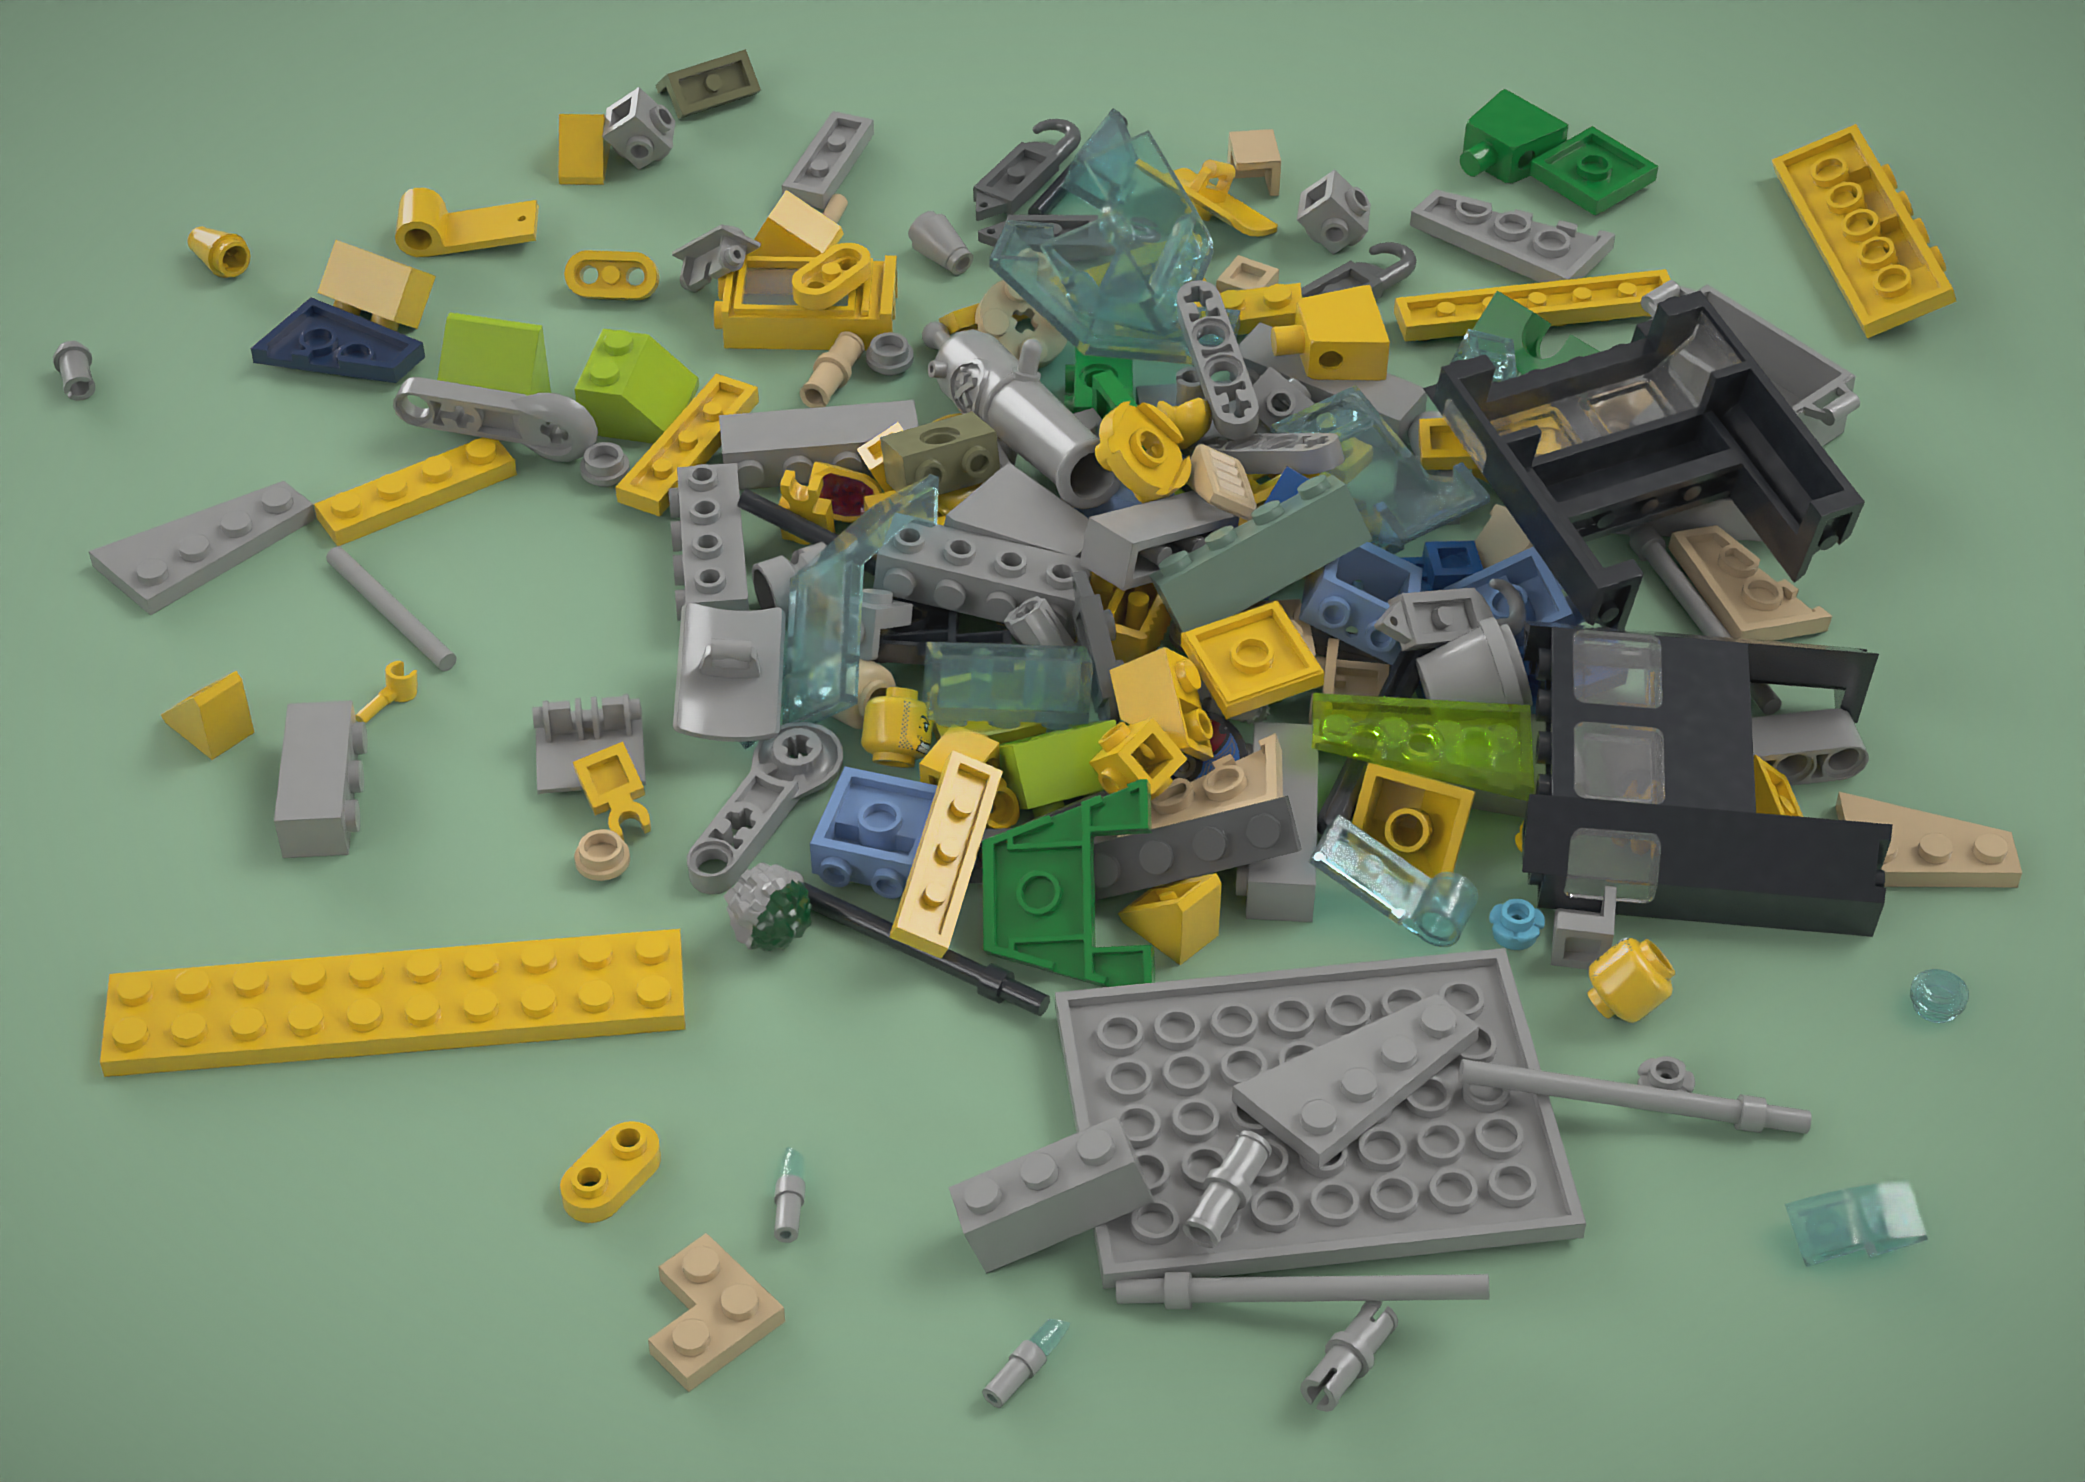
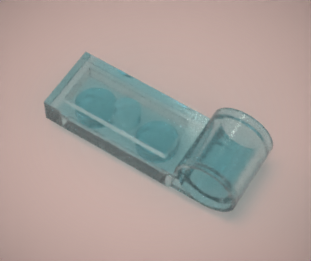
M1339 814L1328 824L1308 861L1399 926H1404L1425 942L1438 947H1450L1458 942L1478 901V891L1467 878L1452 872H1442L1431 879Z

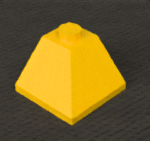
M1368 763L1339 869L1441 898H1447L1476 792L1386 765Z

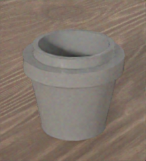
M1494 617L1477 621V628L1422 657L1416 658L1420 681L1437 728L1447 725L1508 718L1510 722L1525 719V708L1533 704L1526 671L1512 631L1508 624L1499 626Z

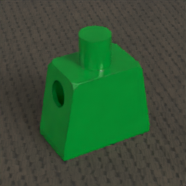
M1503 89L1468 119L1465 127L1463 153L1460 155L1461 168L1471 177H1475L1485 171L1504 183L1513 184L1530 176L1531 160L1567 140L1569 124L1507 89Z

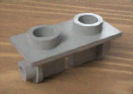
M719 225L672 252V256L683 261L680 274L681 286L686 290L697 292L703 289L705 285L711 283L712 278L718 279L729 272L739 270L744 264L745 255L760 248L761 243L745 236L744 232L737 227Z

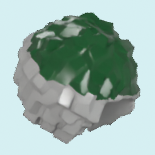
M761 862L751 870L747 869L735 886L731 887L723 896L729 905L727 906V911L730 917V925L735 931L736 940L746 944L750 950L757 948L764 951H771L776 948L783 950L789 946L794 938H801L805 930L812 923L810 916L812 905L808 898L809 891L804 885L803 876L797 871H789L778 864L770 866Z

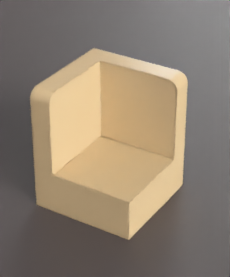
M1273 129L1229 132L1227 163L1235 168L1236 174L1233 179L1265 177L1269 195L1279 196L1281 158Z

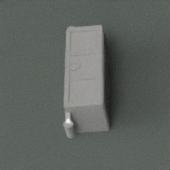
M1669 280L1641 298V306L1651 315L1652 319L1650 320H1653L1659 302H1663L1673 296L1679 297L1696 291L1679 286L1675 281ZM1705 285L1697 290H1701L1821 446H1824L1844 432L1848 414L1860 406L1859 397L1853 392L1856 380L1854 374L1713 287ZM1705 322L1699 339L1673 361L1669 373L1694 407H1698L1710 373L1741 362L1709 322Z

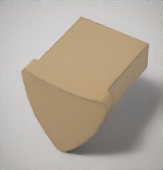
M1494 505L1489 513L1491 518L1475 540L1483 569L1533 547L1508 509L1502 505Z

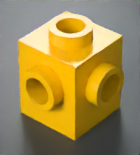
M1152 717L1129 726L1124 722L1115 725L1099 740L1098 743L1103 749L1089 764L1099 774V783L1108 794L1127 788V784L1136 780L1148 779L1151 784V800H1153L1171 785L1173 781L1171 776L1187 760V757Z

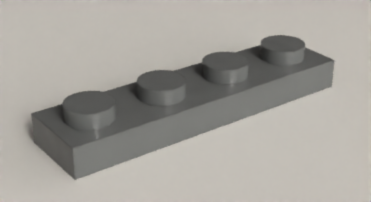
M1289 796L1153 828L1152 833L1131 834L1094 843L1095 901L1301 851L1302 848Z

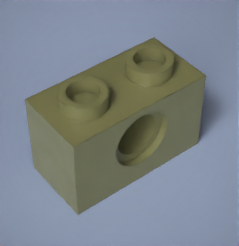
M973 412L880 437L886 483L908 503L986 482L1001 469L996 431Z

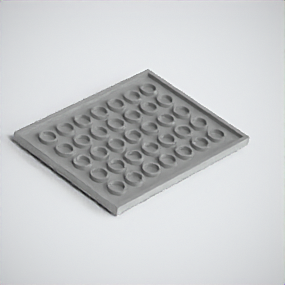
M1505 948L1055 992V1010L1076 1133L1118 1116L1138 1157L1154 1202L1093 1228L1103 1289L1116 1288V1281L1164 1278L1165 1272H1191L1192 1278H1210L1584 1238L1586 1220L1549 1096L1460 1083L1458 1080L1462 1059L1541 1071ZM1435 993L1479 1025L1478 1039L1474 1044L1320 1169L1313 1166L1232 1101L1234 1085ZM1243 1130L1257 1133L1270 1144L1272 1153L1266 1159L1250 1186L1252 1190L1250 1200L1243 1209L1235 1211L1217 1246L1205 1248L1197 1245L1185 1235L1182 1226L1189 1219L1205 1192L1204 1180L1212 1169L1221 1166L1233 1146L1234 1139L1238 1133L1240 1134Z

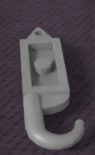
M1503 579L1490 580V587L1499 590L1509 605L1508 618H1499L1496 621L1499 626L1508 624L1513 636L1521 632L1524 627V621H1526L1524 601L1512 584ZM1475 588L1402 593L1388 600L1390 607L1374 624V627L1400 642L1402 651L1439 648L1477 628V621L1493 617V614L1485 598Z

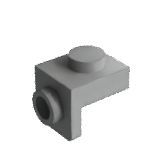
M862 589L861 597L833 600L830 651L839 655L849 654L867 661L877 659L880 629L911 625L913 604L892 600L893 592L881 589Z

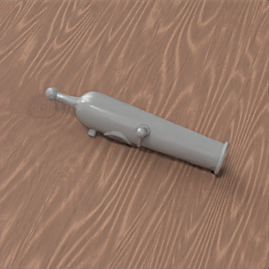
M937 321L930 322L924 327L922 332L924 344L929 348L939 350L935 360L930 361L928 365L929 377L937 379L942 392L955 403L962 414L973 412L996 431L997 441L1012 465L1015 466L1017 454H1019L1056 484L1060 497L1067 504L1079 509L1096 508L1109 501L1119 490L1122 482L1112 471L1104 469L1096 459L1095 447L1100 443V438H1097L1040 382L1041 374L1037 369L1042 346L1038 340L1028 339L1024 342L1020 359L1018 360L993 335L972 329L956 332L953 336H950L947 326Z

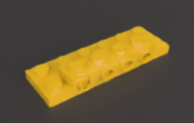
M1856 124L1772 159L1778 179L1866 338L1957 302L1954 289L1944 273L1947 269L1939 248L1936 245L1929 248L1927 244L1930 243V239L1923 221L1920 217L1914 220L1911 218L1914 213L1905 191L1902 190L1898 193L1895 191L1898 188L1897 182L1889 164L1880 165Z

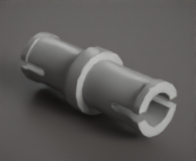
M1245 1130L1241 1131L1240 1134L1238 1133L1234 1139L1233 1146L1221 1166L1212 1169L1204 1180L1205 1192L1189 1219L1182 1226L1185 1235L1197 1245L1205 1248L1217 1246L1235 1211L1243 1209L1252 1196L1250 1186L1264 1162L1272 1153L1270 1144L1257 1133Z
M1366 1301L1346 1330L1336 1332L1325 1345L1326 1355L1300 1386L1303 1397L1310 1405L1323 1390L1326 1394L1318 1403L1316 1409L1325 1412L1332 1411L1355 1378H1362L1369 1372L1374 1365L1375 1352L1388 1335L1398 1326V1318L1392 1308L1387 1306L1375 1322L1373 1316L1381 1307L1382 1301Z

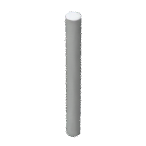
M334 547L328 552L326 556L327 562L441 671H448L455 665L456 655L343 548Z

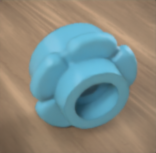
M1510 899L1504 904H1497L1489 915V921L1493 923L1494 939L1498 944L1510 950H1524L1531 947L1540 935L1539 930L1545 926L1543 913L1523 899Z

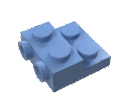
M1534 546L1444 588V590L1475 588L1485 598L1495 619L1508 618L1509 605L1506 598L1499 590L1492 589L1489 585L1492 579H1503L1512 584L1520 593L1525 604L1526 621L1567 624L1571 627H1578L1579 624L1586 622L1569 596L1564 597L1561 591L1563 590L1562 586ZM1524 627L1519 634L1514 636L1517 647L1524 646ZM1580 630L1574 634V639L1583 638Z
M844 766L810 842L812 873L818 874L826 884L833 887H844L849 882L872 886L873 890L882 897L889 899L900 897L906 886L937 785Z

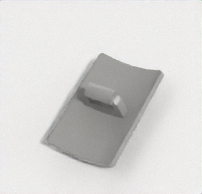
M687 602L682 606L673 728L676 732L702 739L728 742L759 741L776 738L779 735L786 614L782 608L734 611L707 607L693 602Z

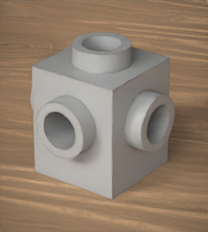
M638 87L606 109L602 137L612 145L614 151L620 157L626 158L640 170L652 161H660L669 154L673 147L675 120L666 107L658 105Z
M1333 170L1301 192L1297 221L1305 228L1308 236L1314 242L1321 243L1334 255L1347 245L1353 246L1366 235L1371 204L1360 188L1351 186L1336 170Z
M1270 366L1252 385L1259 406V425L1253 434L1307 433L1313 425L1309 418L1315 404L1310 400V392L1296 379L1289 378L1287 380ZM1236 407V410H1235L1234 415H1235L1237 418H1242V417H1244V416H1240V415H1239L1238 410H1237V407Z

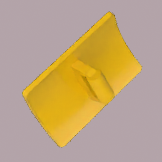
M1141 157L1135 161L1143 171L1181 194L1182 199L1188 203L1185 210L1191 215L1205 221H1210L1212 216H1216L1248 236H1267L1277 232L1278 225L1228 194L1236 174L1233 165L1209 159L1203 163L1202 169L1196 174L1188 168L1162 171ZM1210 178L1219 179L1216 186L1209 182Z

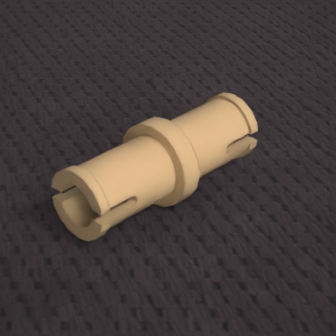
M852 332L840 333L830 350L822 353L817 358L813 366V374L800 389V398L806 406L810 408L826 407L835 391L847 384L852 375L851 368L865 350L864 343L858 335Z

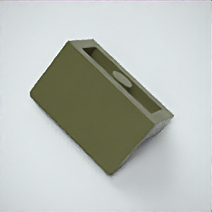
M746 49L668 73L655 85L658 94L668 91L678 119L756 95L761 91Z

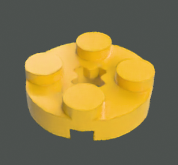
M1130 401L1123 402L1109 412L1100 424V443L1095 447L1096 459L1104 469L1112 471L1128 489L1133 491L1135 497L1141 503L1169 497L1184 486L1190 477V455L1183 459L1178 447L1184 439L1172 420L1157 407L1142 402L1137 407L1129 405Z

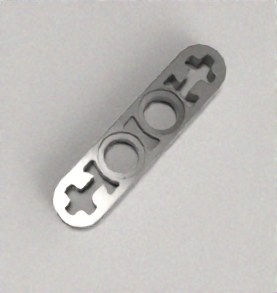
M1202 280L1188 282L1177 293V317L1205 399L1209 403L1215 428L1225 438L1233 440L1247 438L1256 431L1259 425L1258 400L1220 292L1210 282ZM1193 302H1200L1202 307H1206V317L1199 319L1197 306ZM1214 334L1223 338L1224 342L1216 347H1206L1201 345L1198 340L1202 336ZM1219 371H1229L1235 374L1237 378L1231 383L1219 384L1210 377ZM1236 399L1238 413L1244 417L1235 418L1233 413H1229L1230 401Z
M1334 433L1252 434L1247 438L1236 440L1216 434L1202 438L1187 448L1190 459L1195 448L1200 444L1227 454L1241 462L1246 474H1282L1286 466L1300 474H1317L1331 470L1341 465L1345 460L1339 437Z

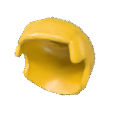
M1196 398L1179 406H1171L1165 401L1157 403V408L1172 420L1184 439L1178 445L1180 450L1188 448L1203 438L1209 431L1212 424V415L1207 400Z

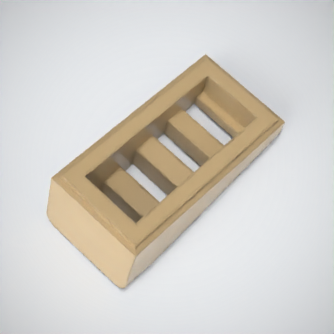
M1198 445L1190 459L1191 473L1186 484L1210 505L1247 521L1253 519L1251 513L1257 509V505L1241 462L1206 445Z

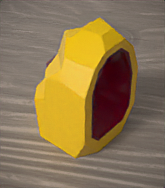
M819 461L814 462L809 483L813 474L823 477V488L819 498L831 500L834 519L854 524L869 523L865 514L864 496L882 493L879 483L869 475Z

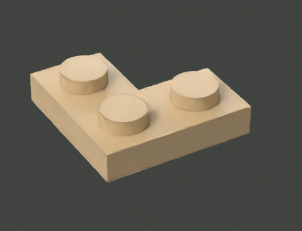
M705 1233L658 1266L660 1281L689 1310L648 1339L649 1351L690 1392L785 1322L784 1307L716 1241Z

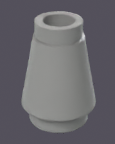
M927 211L917 217L910 226L908 236L912 241L913 249L954 275L964 273L971 266L973 254L968 251V248L945 215L936 214L934 211Z

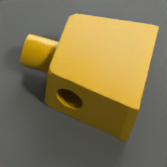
M1370 285L1301 298L1296 305L1295 325L1272 327L1271 346L1274 356L1300 354L1306 376L1311 379L1386 380L1390 341Z

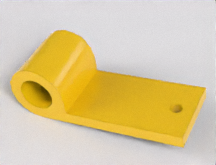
M413 188L405 192L399 202L395 232L396 244L407 255L430 257L536 241L539 206L537 200L448 213L442 197L434 190Z

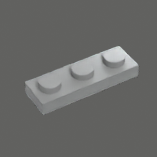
M832 111L782 184V196L787 190L811 207L825 209L832 195L835 194L873 137L874 120Z

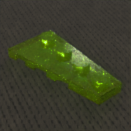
M1313 693L1311 707V748L1524 801H1528L1529 794H1534L1530 705Z

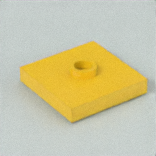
M1278 600L1181 633V647L1188 658L1195 664L1200 678L1226 719L1324 685L1325 672Z

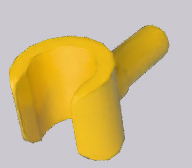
M394 661L387 665L385 669L386 687L355 715L356 720L366 724L391 702H408L413 700L418 688L417 670H413L409 675L404 676V663L402 661Z

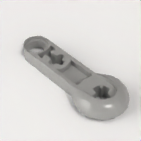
M412 377L404 381L393 401L395 413L400 419L410 425L521 443L541 457L555 462H571L584 457L586 449L596 444L598 430L595 420L586 408L572 398L557 393H537L526 396L525 394ZM414 395L420 397L428 404L429 408H419L413 405L407 396Z
M794 722L781 725L780 733L776 738L759 740L753 752L751 772L691 847L687 855L689 878L695 889L706 894H720L729 890L745 872L799 799L824 789L837 777L843 763V748L835 733L819 724ZM801 753H805L807 756L803 757ZM794 754L798 759L789 758V756ZM732 829L738 830L734 837ZM710 859H719L727 863V866L722 871L715 874H707L698 870L703 862Z

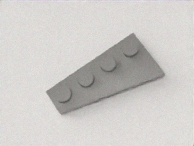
M1436 189L1411 211V227L1537 282L1583 278L1613 249L1615 241L1614 233L1599 230L1597 237L1577 232V224L1559 220L1555 227L1532 221L1533 213L1517 209L1514 212L1499 213L1492 211V203Z
M281 481L88 552L92 566L149 615H152L316 519L313 503L285 481Z
M1435 993L1234 1085L1232 1101L1313 1166L1320 1169L1474 1044L1478 1039L1479 1025Z

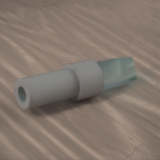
M787 1147L784 1152L780 1166V1177L776 1182L774 1197L775 1204L777 1205L774 1237L784 1243L793 1242L798 1238L800 1210L805 1198V1182L803 1180L804 1157L790 1147Z
M1048 1319L1029 1340H1024L1009 1356V1362L983 1389L984 1398L994 1407L1001 1408L1027 1378H1032L1046 1363V1357L1061 1341L1071 1323Z

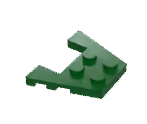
M1148 779L1136 780L1127 784V788L1104 797L1101 795L1082 801L1081 806L1052 817L1046 815L982 840L983 950L988 955L1101 987L1155 983V951L1152 945L1096 947L1094 837L1152 833L1151 784Z

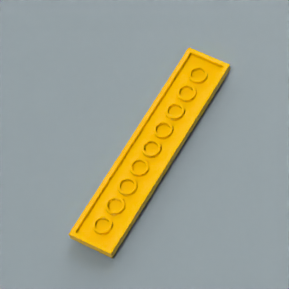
M680 929L109 974L100 1065L104 1077L686 1030Z

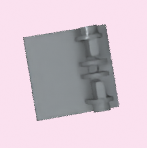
M623 694V696L602 698V709H598L597 697H591L590 710H582L581 698H575V711H571L570 701H543L542 707H532L534 729L536 728L538 794L583 790L574 771L573 761L622 741L642 784L646 785L640 698L629 699V694Z

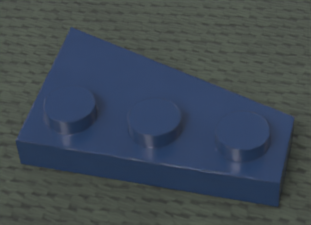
M312 297L250 348L253 363L390 383H397L425 358L423 342Z

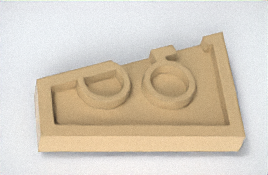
M1718 525L1672 532L1668 546L1669 550L1732 638L1774 641L1828 631L1832 619L1831 614L1820 606L1813 609L1809 608L1797 598L1798 588L1786 579L1776 582L1759 568L1761 559Z
M1276 733L1259 740L1258 743L1261 750L1235 761L1233 756L1229 754L1213 761L1215 769L1194 781L1189 782L1183 778L1174 779L1162 794L1151 800L1152 829L1283 797L1282 748Z
M1838 793L1835 806L1838 820L1893 824L1891 842L1881 869L1885 871L1884 887L2018 888L2022 869L2012 832L1848 793Z

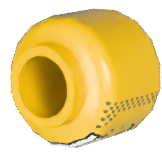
M888 687L886 689V696L876 697L867 702L861 743L865 751L873 755L872 761L874 763L890 767L912 768L915 767V760L924 758L930 751L934 711L928 704L917 700L918 691L901 687Z
M1625 938L1591 963L1588 972L1593 988L1587 992V995L1596 1009L1605 1018L1610 1019L1616 1014L1628 1023H1635L1672 995L1673 988L1670 979L1676 975L1675 970L1662 951L1649 939L1639 942L1634 938Z

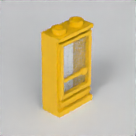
M885 255V261H873V258H871V275L869 279L834 305L822 311H811L799 306L793 300L792 277L794 273L816 257L745 256L744 264L739 270L729 272L718 278L719 300L723 301H715L714 327L715 329H723L724 348L830 350L840 333L852 332L862 339L864 351H867L874 337L882 333H893V320L896 317L895 298H898L897 256Z

